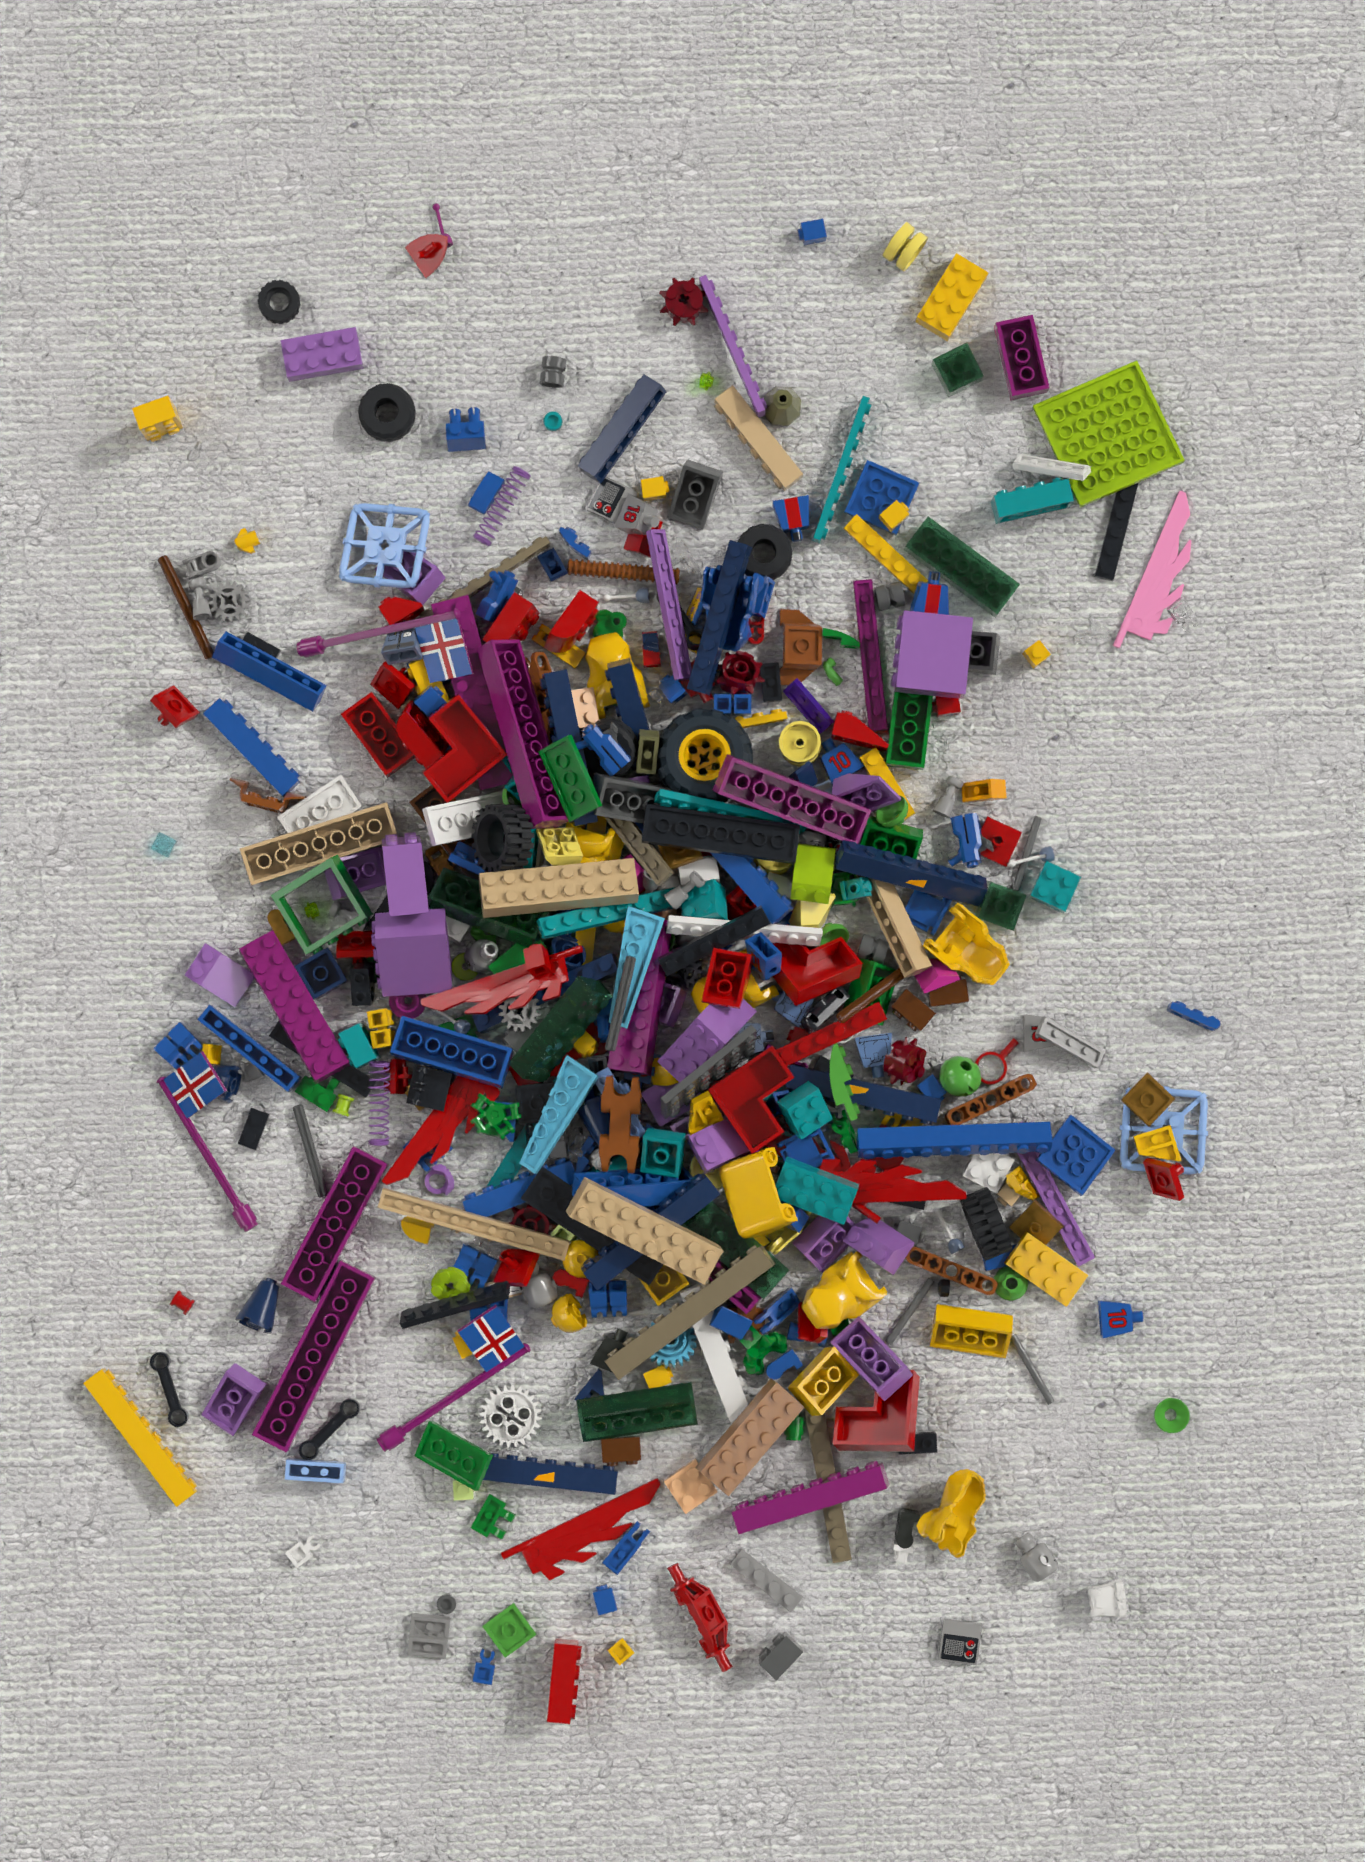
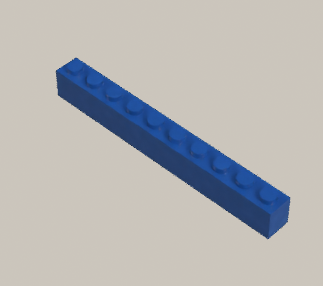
M1050 1122L858 1128L856 1135L858 1158L864 1159L877 1157L885 1159L892 1157L910 1158L912 1156L930 1157L934 1155L947 1157L950 1155L968 1156L970 1154L988 1155L991 1153H999L1001 1155L1008 1153L1025 1154L1028 1152L1046 1153L1051 1151L1053 1143Z

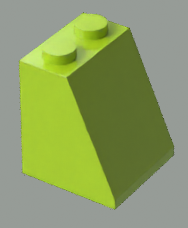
M798 843L790 899L829 904L836 848Z

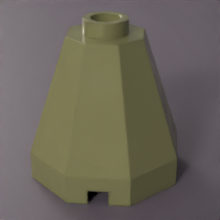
M775 386L763 396L767 405L765 417L772 425L788 427L800 417L801 398L792 388Z

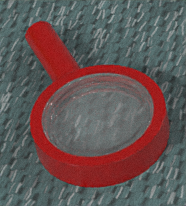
M1015 1038L999 1054L996 1052H985L976 1059L975 1063L980 1069L982 1083L996 1084L1005 1077L1007 1072L1005 1058L1019 1044Z

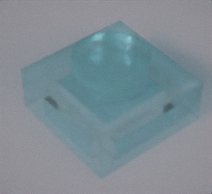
M159 832L150 849L169 858L177 841Z

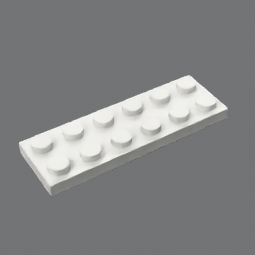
M503 791L422 809L432 847L471 838V834L475 832V829L472 828L473 823H477L475 817L476 815H481L480 809L485 808L486 805L504 804L502 800ZM509 797V803L514 804V800Z

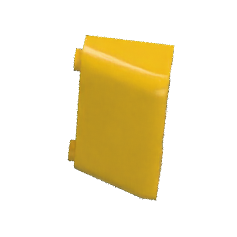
M775 1147L766 1148L722 1165L719 1169L736 1229L743 1238L769 1235L798 1221L794 1208L787 1203L781 1204L770 1168L778 1162Z

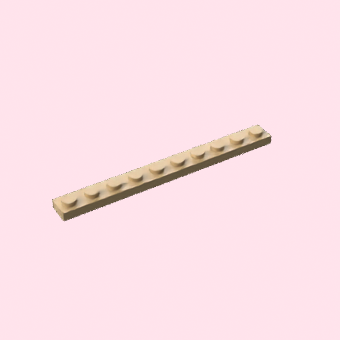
M386 1188L382 1189L377 1207L565 1261L570 1243L569 1240Z

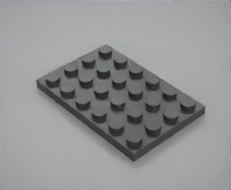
M751 1024L661 1097V1115L665 1119L669 1117L671 1119L679 1114V1109L682 1106L690 1105L691 1099L698 1093L706 1092L710 1088L709 1084L714 1080L716 1082L721 1080L725 1076L724 1072L729 1068L733 1070L740 1064V1059L744 1056L748 1058L754 1053L757 1030Z

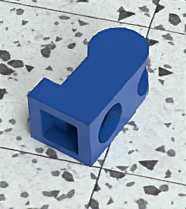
M788 1090L772 1093L766 1102L775 1118L784 1117L777 1101L788 1095Z
M790 1349L769 1363L766 1373L770 1379L777 1380L784 1371L793 1365L796 1369H799L803 1364L794 1350Z

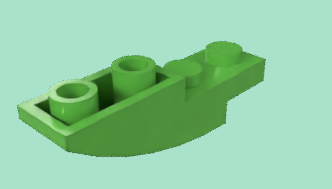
M836 1043L833 1045L830 1058L831 1089L836 1106L844 1103L850 1121L858 1119L857 1114H860L857 1103H852L850 1096L853 1095L850 1085H845L846 1081L851 1080L850 1075H853L850 1064H846L843 1057H846L843 1046H839Z

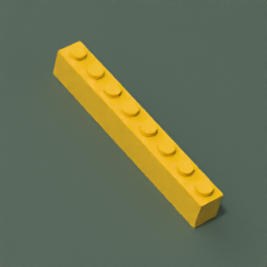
M102 1368L83 1384L176 1507L197 1492L195 1489L197 1487L196 1483L191 1477H186L184 1467L180 1462L176 1463L174 1461L172 1451L167 1446L164 1447L160 1442L162 1441L160 1435L156 1431L152 1432L149 1428L150 1422L144 1415L140 1416L137 1412L139 1408L133 1400L129 1401L125 1396L127 1394L126 1390L122 1385L118 1386L114 1381V1374L109 1369L106 1371L105 1368Z

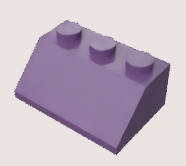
M818 1215L792 1244L823 1273L849 1246L843 1240L855 1223L848 1216L843 1225Z
M869 1218L854 1224L843 1242L892 1275L895 1274L915 1244L912 1240L881 1220L876 1224Z

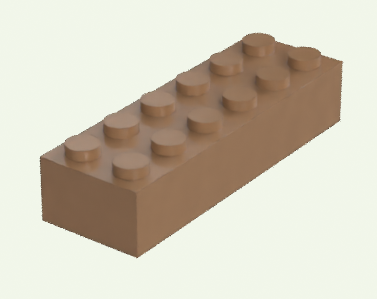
M770 1379L695 1468L727 1496H730L802 1411L804 1406L777 1382Z

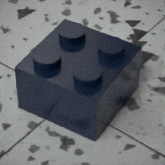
M329 947L294 966L315 1001L349 982Z

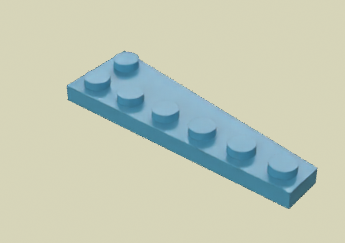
M628 906L609 1023L612 1020L625 959L627 956L634 957L636 962L621 1027L627 1029L665 918Z
M566 1055L556 1083L550 1091L547 1104L543 1107L540 1120L534 1128L533 1135L520 1161L521 1165L534 1174L539 1172L599 1078L597 1074Z

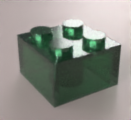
M967 343L934 358L931 363L948 398L981 382L984 377Z
M987 880L988 891L977 908L975 916L1014 931L1027 895Z

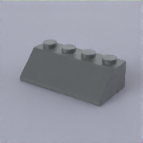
M595 773L592 783L602 806L594 810V815L644 824L646 805L661 806L658 803H654L657 792L660 789L672 790L659 784Z

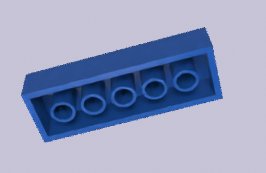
M402 1016L390 1053L393 1057L503 1089L514 1051L506 1046Z
M684 1166L678 1178L640 1172V1168H635L634 1173H628L627 1169L610 1170L608 1172L574 1173L572 1195L574 1197L582 1180L586 1177L645 1208H649L654 1205H660L666 1198L670 1199L675 1195L678 1188L687 1186L693 1177Z

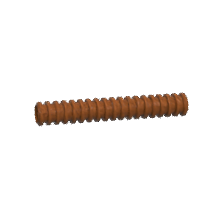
M571 558L568 560V575L574 574V576H577V574H580V576L586 575V577L592 575V577L598 576V578L604 576V578L610 577V579L616 577V579L621 578L622 580L627 578L629 581L630 579H633V581L639 579L641 582L642 580H645V582L651 580L653 583L655 581L653 566L649 567V565L643 567V565L638 566L635 564V566H632V564L626 565V563L620 565L618 562L617 564H614V562L608 564L606 561L605 563H602V561L596 563L594 560L593 562H590V560L584 562L583 559L581 561H578V559L572 561ZM679 568L673 569L676 585L679 583Z

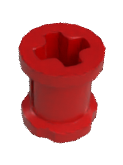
M179 1290L169 1305L176 1306L183 1311L184 1315H187L195 1300L188 1299Z

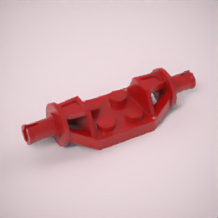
M678 1563L671 1565L667 1570L670 1572L675 1584L670 1588V1591L674 1592L679 1606L686 1604L689 1614L693 1617L698 1631L703 1636L699 1643L706 1653V1659L715 1657L721 1672L729 1670L733 1666L724 1652L730 1646L727 1643L728 1622L710 1588L695 1581L693 1576L685 1578ZM685 1586L690 1587L696 1593L692 1594ZM717 1634H718V1647H717V1641H716V1636H715V1635H717Z

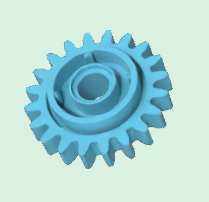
M694 1328L687 1329L674 1339V1344H667L652 1355L651 1362L657 1359V1366L664 1363L666 1369L669 1364H672V1367L675 1368L677 1362L683 1366V1359L689 1362V1355L694 1356L693 1349L697 1348V1343H695L697 1336L693 1335L695 1333Z

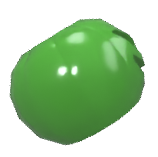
M954 1056L941 1065L939 1079L942 1087L949 1094L957 1097H966L979 1088L981 1072L978 1065L972 1059Z

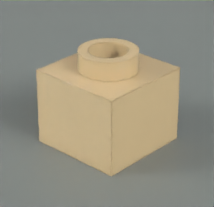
M1007 1182L1002 1185L996 1194L998 1196L997 1200L1005 1207L1007 1204L1012 1207L1021 1196L1014 1189H1011Z

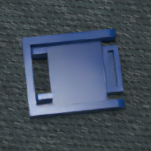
M914 890L905 910L914 926L925 932L928 931L930 926L933 927L930 934L934 936L952 900L943 897L940 901L925 892Z
M820 1128L802 1140L794 1135L776 1144L778 1148L786 1146L785 1149L780 1151L784 1161L788 1156L818 1168L821 1166L823 1159H835ZM817 1135L820 1136L827 1152L821 1155L812 1139Z

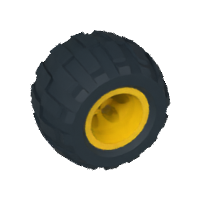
M701 708L691 710L682 715L680 714L672 720L659 737L656 768L661 783L673 792L726 803L731 798L713 791L725 757L729 754L753 764L752 743L741 724L721 711ZM705 741L710 744V747L704 749L701 745ZM691 747H695L697 749V753L690 754L689 749ZM714 750H720L721 755L715 757L713 755ZM708 754V759H707V760H708L709 762H708V763H707V762H704V763H702V764L700 765V762H701L700 756L704 757L705 755ZM689 761H694L696 766L690 768L687 764ZM717 763L720 768L713 770L711 768L712 764ZM705 769L707 774L700 775L699 771Z

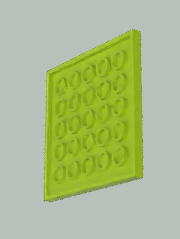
M1137 360L1041 401L1032 407L1057 460L1091 466V473L1084 481L1069 479L1071 490L1080 508L1185 462Z

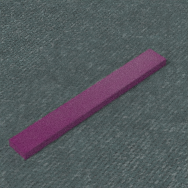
M872 579L853 581L868 727L874 732L887 731L888 724Z

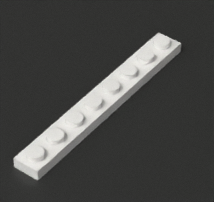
M669 915L666 933L701 936L731 920ZM769 924L740 940H746L762 932L772 943L820 946L823 931L822 928Z

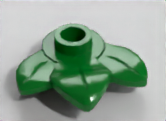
M607 609L598 611L595 616L598 623L595 625L592 635L597 637L616 632L623 638V629L627 624L626 616L622 612L612 613ZM615 618H619L620 623L618 625L614 623Z

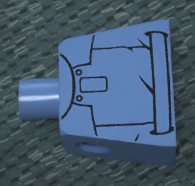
M778 990L779 995L772 998V1000L777 1002L774 1010L794 1026L800 1027L801 1020L808 1012L814 998L795 1006L784 991Z
M886 1033L854 1038L863 1068L871 1067L873 1078L884 1077L885 1055H890L892 1034Z

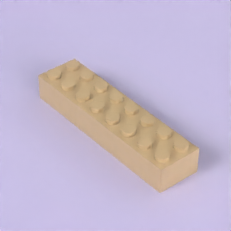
M388 802L240 848V852L250 883L254 885L321 864L336 855L343 857L381 845L385 835L397 834V830Z
M634 858L479 873L483 918L638 903L639 891Z
M586 1177L582 1180L566 1209L570 1218L704 1285L723 1253L722 1248L718 1244Z

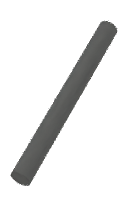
M1034 816L1021 859L1028 858L1031 855L1042 820L1041 817ZM1028 861L1020 863L1012 889L1020 890Z
M928 1277L885 1342L890 1345L893 1344L935 1281Z
M1016 1334L1012 1335L1011 1342L1047 1404L1053 1403L1052 1395Z

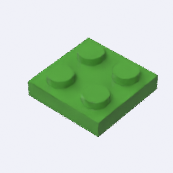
M514 1602L482 1626L505 1658L537 1635Z

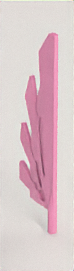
M1179 491L1113 643V646L1116 648H1120L1127 631L1148 640L1152 639L1154 633H1168L1173 618L1159 620L1163 610L1181 598L1184 584L1180 585L1170 595L1169 592L1173 579L1189 562L1191 540H1189L1178 555L1179 535L1190 516L1187 496L1183 491Z

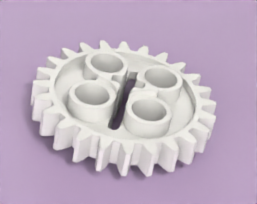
M512 1384L511 1389L508 1390L507 1386L504 1385V1391L497 1387V1394L490 1392L492 1398L485 1397L484 1399L488 1404L481 1405L485 1412L479 1413V1415L484 1416L480 1423L486 1424L482 1431H489L486 1436L487 1438L492 1435L494 1436L493 1443L497 1439L500 1440L499 1446L506 1442L507 1448L510 1447L511 1443L518 1447V1441L525 1445V1438L530 1441L532 1440L530 1433L537 1434L534 1427L541 1426L536 1422L542 1419L541 1416H537V1413L541 1412L542 1409H536L535 1407L539 1404V1401L533 1402L532 1400L535 1395L529 1397L528 1389L523 1393L522 1386L515 1390V1386ZM506 1397L513 1399L514 1404L510 1408L503 1405V1399ZM496 1406H500L508 1413L513 1411L515 1413L514 1417L525 1423V1426H521L514 1419L508 1421V1416L499 1411ZM522 1408H526L530 1412L529 1417L526 1419L519 1416V1410ZM496 1413L500 1414L503 1418L500 1424L492 1421V1416ZM511 1424H515L519 1428V1432L515 1435L508 1432V1426Z

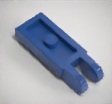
M1180 1001L1171 1002L1167 1007V1012L1207 1030L1215 1031L1220 1027L1221 1021L1218 1018L1203 1016L1204 1013L1197 1009L1190 1010L1186 1008V1004Z
M792 1287L787 1288L753 1321L757 1325L768 1318L770 1322L760 1329L761 1334H765L790 1315L801 1301Z
M638 1521L628 1533L624 1534L602 1562L616 1575L619 1574L639 1549L642 1541L650 1532L646 1529L641 1533L638 1540L634 1539L632 1534L637 1531L641 1524Z

